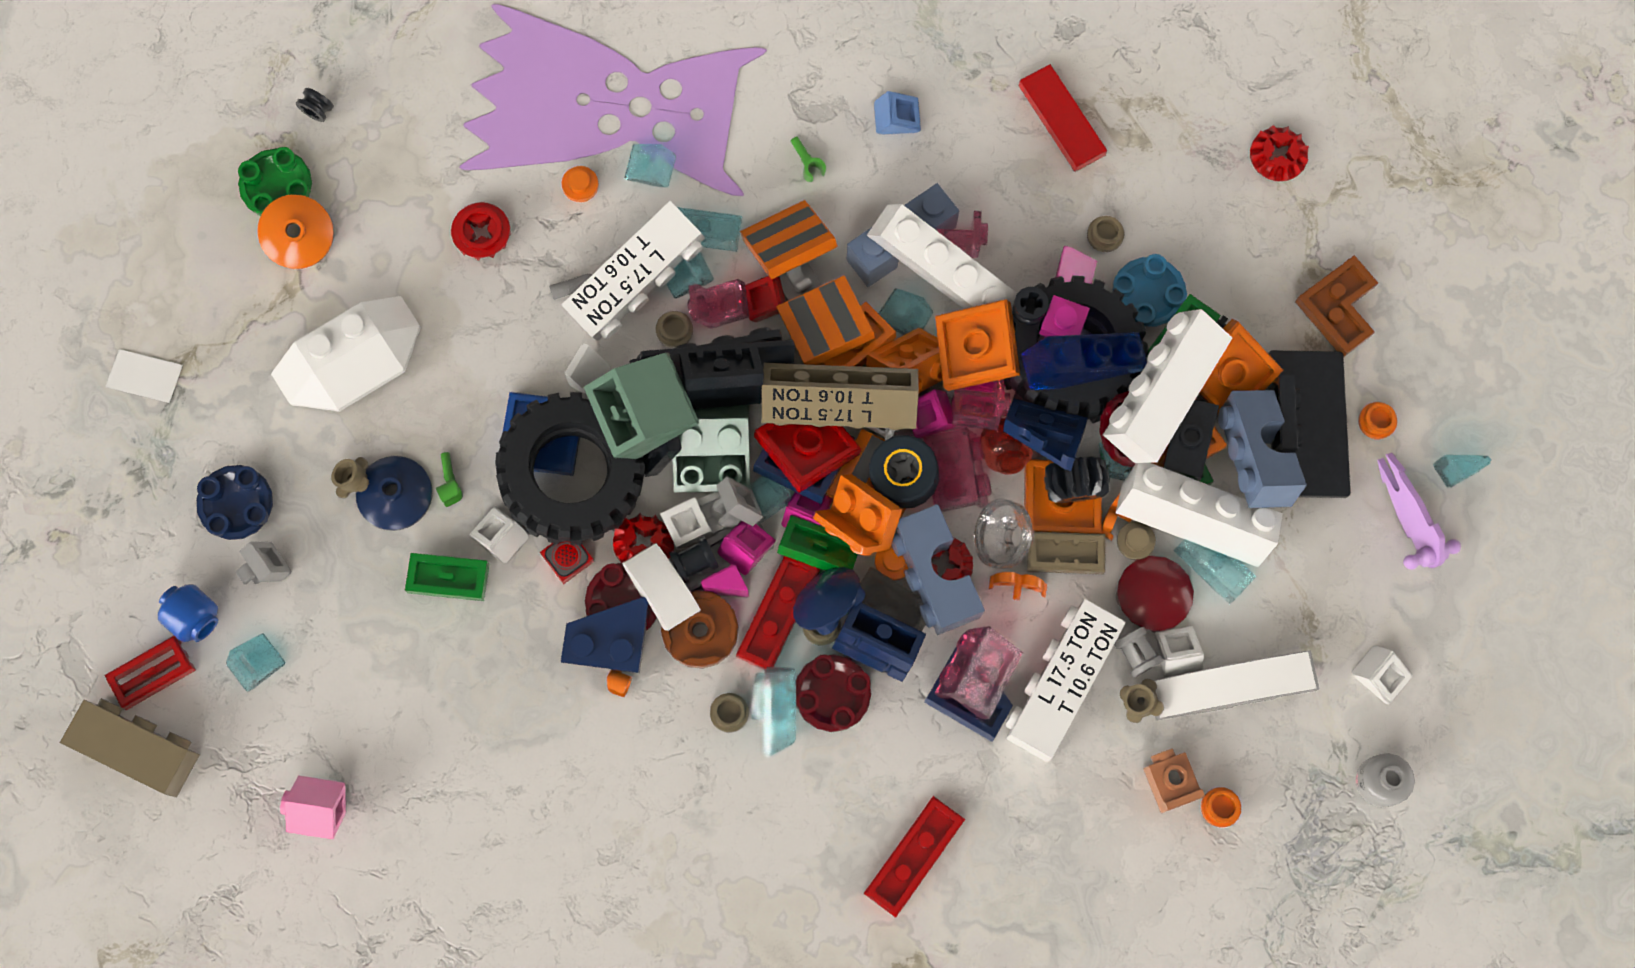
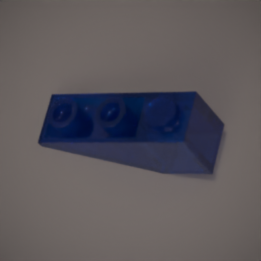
M1139 332L1047 336L1021 354L1030 390L1060 389L1143 371L1147 364Z

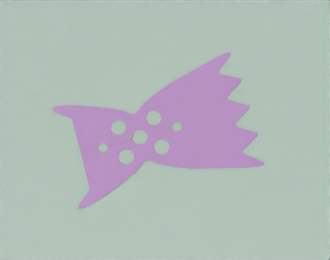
M499 4L491 5L496 14L512 29V32L479 45L483 51L504 67V70L472 83V87L496 106V110L463 124L466 129L486 142L489 149L470 158L460 165L459 168L463 170H485L570 161L610 151L629 141H636L652 156L689 177L727 194L744 196L743 191L724 172L723 165L739 69L763 55L767 51L766 49L754 47L721 51L677 61L657 68L650 73H644L627 58L587 36L516 9ZM613 72L623 73L628 79L627 87L621 92L614 93L606 87V78ZM667 79L677 80L682 86L681 95L675 99H666L660 93V85ZM581 93L588 94L590 97V102L585 106L579 105L576 101L577 96ZM636 97L647 98L651 103L650 113L644 117L632 115L629 111L630 101ZM695 108H699L704 112L703 118L699 121H695L690 117V112ZM612 114L619 118L621 126L615 134L606 135L599 130L598 121L602 116ZM666 121L671 123L675 129L674 137L668 142L657 141L652 135L653 127L659 122Z

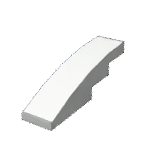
M1311 650L1153 680L1157 684L1156 694L1158 700L1164 704L1163 713L1160 716H1155V719L1162 720L1229 709L1238 705L1274 700L1277 697L1317 691L1320 688Z

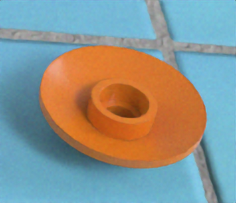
M286 195L271 202L261 214L257 230L259 243L265 254L275 263L290 269L307 268L321 261L329 252L334 237L333 223L328 212L317 201L303 195ZM291 224H298L300 227V234L297 237L292 238L287 234V229Z

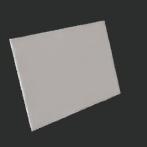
M119 349L105 387L170 403L183 365Z

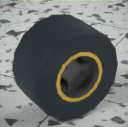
M899 435L883 441L875 449L869 463V475L872 485L877 492L902 509L915 508L925 503L935 493L939 482V466L932 448L922 439L910 435Z

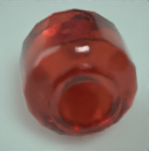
M999 418L989 423L983 429L980 435V445L986 465L991 470L1005 475H1012L1023 470L1032 459L1033 449L1003 431L1005 418Z

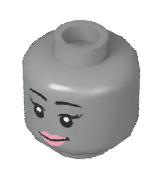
M1390 753L1379 754L1364 761L1357 770L1356 775L1357 790L1362 798L1371 805L1378 807L1394 806L1407 800L1413 792L1415 783L1414 773L1408 762L1400 756Z

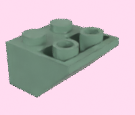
M662 353L614 368L584 386L614 458L638 459L699 424V420L669 353Z
M749 405L694 409L699 424L679 435L682 449L672 459L674 492H719L716 485L727 476L750 488Z

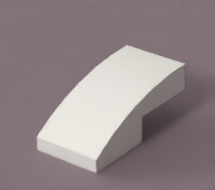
M713 492L698 500L694 497L660 513L677 549L698 542V538L702 536L707 539L726 529V527L718 522L724 515L715 511L712 507L721 498L719 492Z
M657 543L622 563L639 594L647 599L664 630L669 631L701 610L682 578Z

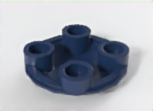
M243 465L225 466L202 478L197 486V514L202 525L212 535L227 540L244 539L257 533L268 521L273 508L272 491L267 480L252 467Z
M846 567L832 568L818 574L806 584L796 599L793 607V617L797 624L807 630L816 629L820 635L832 633L837 628L839 620L852 607L859 605L864 600L866 594L860 585V578L853 569Z

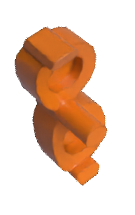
M1119 495L1111 504L1102 522V534H1105V537L1111 541L1113 540L1111 531L1117 517L1119 516L1129 523L1132 520L1116 513Z
M1000 572L990 576L989 589H993L994 586H1014L1013 600H1020L1022 587L1040 592L1042 597H1046L1047 584L1039 577L1029 574L1021 575L1015 572Z

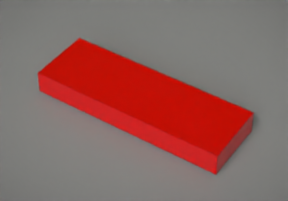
M1051 64L1019 81V88L1074 172L1106 156L1108 150Z
M786 556L783 557L737 651V658L772 673L796 623L793 617V607L796 599L806 584L815 578L821 569Z
M933 796L863 894L896 918L966 819Z

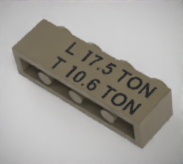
M764 363L761 423H774L776 425L800 424L816 427L850 426L858 429L865 427L890 428L892 430L916 429L919 392L918 369Z

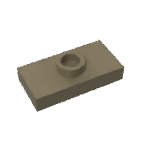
M1029 531L1027 534V572L1103 575L1105 573V534Z

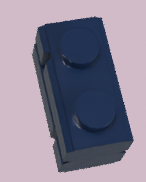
M860 603L850 609L832 649L880 672H887L888 676L903 682L916 660L926 633Z

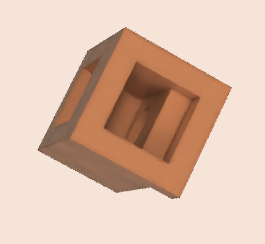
M1172 748L1151 756L1153 764L1143 769L1161 813L1205 797L1185 752L1175 755ZM1170 771L1178 772L1181 779L1179 785H1174L1169 781L1168 774Z

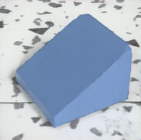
M887 91L874 102L876 133L903 134L921 131L918 97Z

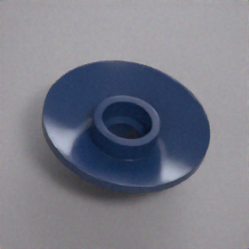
M389 456L379 459L367 467L366 474L369 485L365 491L356 492V503L359 511L369 523L383 530H402L414 525L426 514L432 500V484L427 472L421 465L406 457ZM390 484H396L398 487L397 492L391 496L385 495L386 487Z

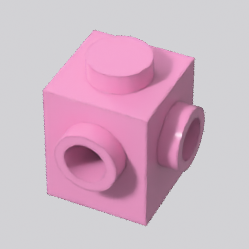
M298 775L291 790H286L281 800L280 812L285 815L286 832L334 839L346 814L345 783Z

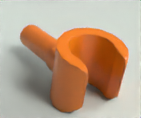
M611 669L607 676L609 692L625 697L632 677L622 673L620 670Z

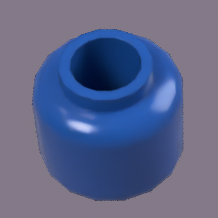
M187 584L180 588L173 586L166 590L159 599L161 606L158 611V621L181 642L192 640L199 642L206 638L218 624V619L216 618L218 606L194 584Z

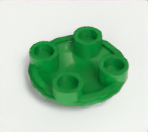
M288 147L261 151L249 160L242 162L238 168L240 197L248 209L261 216L271 202L286 195L310 196L312 187L310 169L303 159L294 154Z

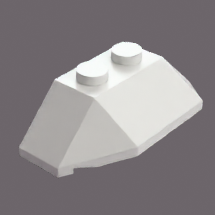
M401 296L360 302L295 341L271 374L292 406H305L340 412L406 371L416 337L419 335L421 327Z

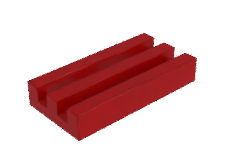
M172 636L104 675L121 708L128 710L196 671L193 663L188 659L189 656L186 650L182 648L180 640ZM174 651L175 654L145 670L124 684H119L118 681L167 652ZM176 664H181V666L126 697L125 694Z

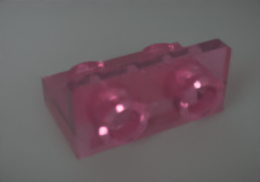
M967 427L923 437L924 442L932 448L939 466V482L935 493L932 495L933 504H938L942 512L973 505L980 508L988 507L987 496L991 495L992 489L987 473H983L981 459H985L986 451L982 438L978 437L976 433Z
M987 626L969 629L961 635L956 645L957 651L951 663L941 672L939 677L940 684L935 691V694L940 698H954L980 719H990L1023 654L1021 650L997 631Z

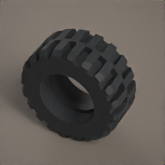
M1076 275L1072 276L1070 282H1064L1062 276L1051 278L1048 287H1045L1042 283L1034 287L1046 293L1049 305L1053 295L1090 308L1083 328L1095 335L1102 344L1106 354L1105 367L1100 374L1082 380L1068 379L1054 373L1042 361L1037 349L1040 337L1039 332L1044 319L1035 325H1025L1020 323L1012 312L1020 375L1005 378L1002 381L1006 390L1013 389L1015 391L1013 397L1015 399L1042 405L1044 408L1052 411L1057 409L1066 412V414L1087 417L1094 424L1100 421L1106 404L1117 394L1129 391L1131 382L1145 368L1143 362L1148 355V343L1143 341V338L1146 335V329L1143 322H1135L1139 312L1134 305L1130 303L1126 306L1122 302L1124 294L1116 288L1112 293L1104 289L1105 282L1095 279L1093 284L1084 282V276ZM1027 299L1026 304H1021V307H1027L1025 312L1033 314L1036 308H1041L1040 305L1035 306L1036 300Z
M570 392V397L560 398L559 393L547 395L548 401L539 403L536 399L529 403L527 411L522 415L517 413L510 420L511 427L509 430L503 431L499 440V452H496L495 459L496 478L500 494L511 516L518 524H523L530 534L536 537L541 535L546 537L548 542L559 544L560 541H568L571 545L582 544L583 540L591 538L594 542L603 538L604 533L609 530L615 531V529L622 525L623 519L630 515L635 508L644 479L645 464L643 456L638 459L613 457L589 399L582 398V393ZM566 436L581 437L593 442L601 449L607 463V476L601 489L593 497L576 503H564L549 498L539 488L534 477V463L539 451L547 443Z

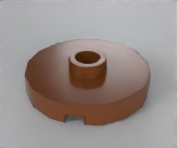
M695 590L690 593L701 610L669 631L664 630L661 626V634L665 648L676 661L687 667L704 669L718 665L731 654L737 643L739 625L734 609L721 596L710 591ZM699 624H703L708 628L707 633L702 637H697L693 633L694 627Z

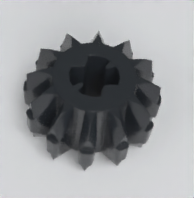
M1100 457L1076 458L1071 471L1065 470L1056 463H1050L1045 467V489L1048 492L1049 500L1052 502L1074 503L1097 499L1109 493V469H1107L1106 461Z

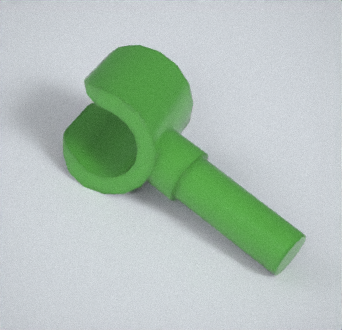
M798 137L791 139L792 145L804 164V179L807 182H813V176L808 170L810 167H817L822 176H824L826 165L823 160L815 157L812 158Z
M444 452L440 455L446 483L435 489L445 507H449L459 502L463 494L453 474L450 453Z

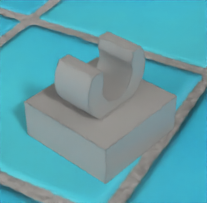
M808 262L780 275L786 301L822 286Z
M728 476L716 485L721 498L712 507L715 511L724 515L718 520L720 525L732 529L741 520L754 526L763 518L752 489Z
M249 542L239 551L247 562L236 571L243 584H248L251 580L255 584L282 581L292 572L272 542Z

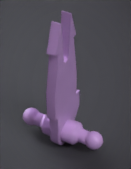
M1392 453L1386 454L1393 474L1384 458L1378 459L1382 482L1386 483L1399 521L1407 537L1412 539L1417 550L1415 555H1407L1404 558V566L1409 570H1413L1419 565L1429 568L1441 566L1449 557V554H1457L1461 550V543L1455 539L1445 543V536L1439 524L1433 523L1424 502L1404 472L1406 469Z

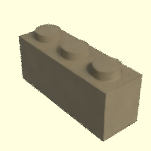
M102 698L98 704L83 700L59 743L162 794L177 798L200 754L188 749L192 742L172 732H169L167 738L154 732L157 727L156 724L137 715L130 721L120 716L123 708Z

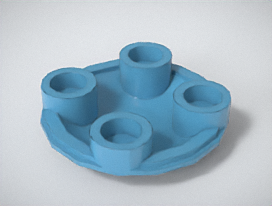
M1152 254L1148 257H1141L1128 262L1118 271L1113 281L1112 292L1116 288L1124 294L1122 302L1126 306L1130 303L1134 305L1139 312L1135 322L1141 321L1145 327H1157L1168 323L1187 298L1186 285L1181 273L1159 254Z

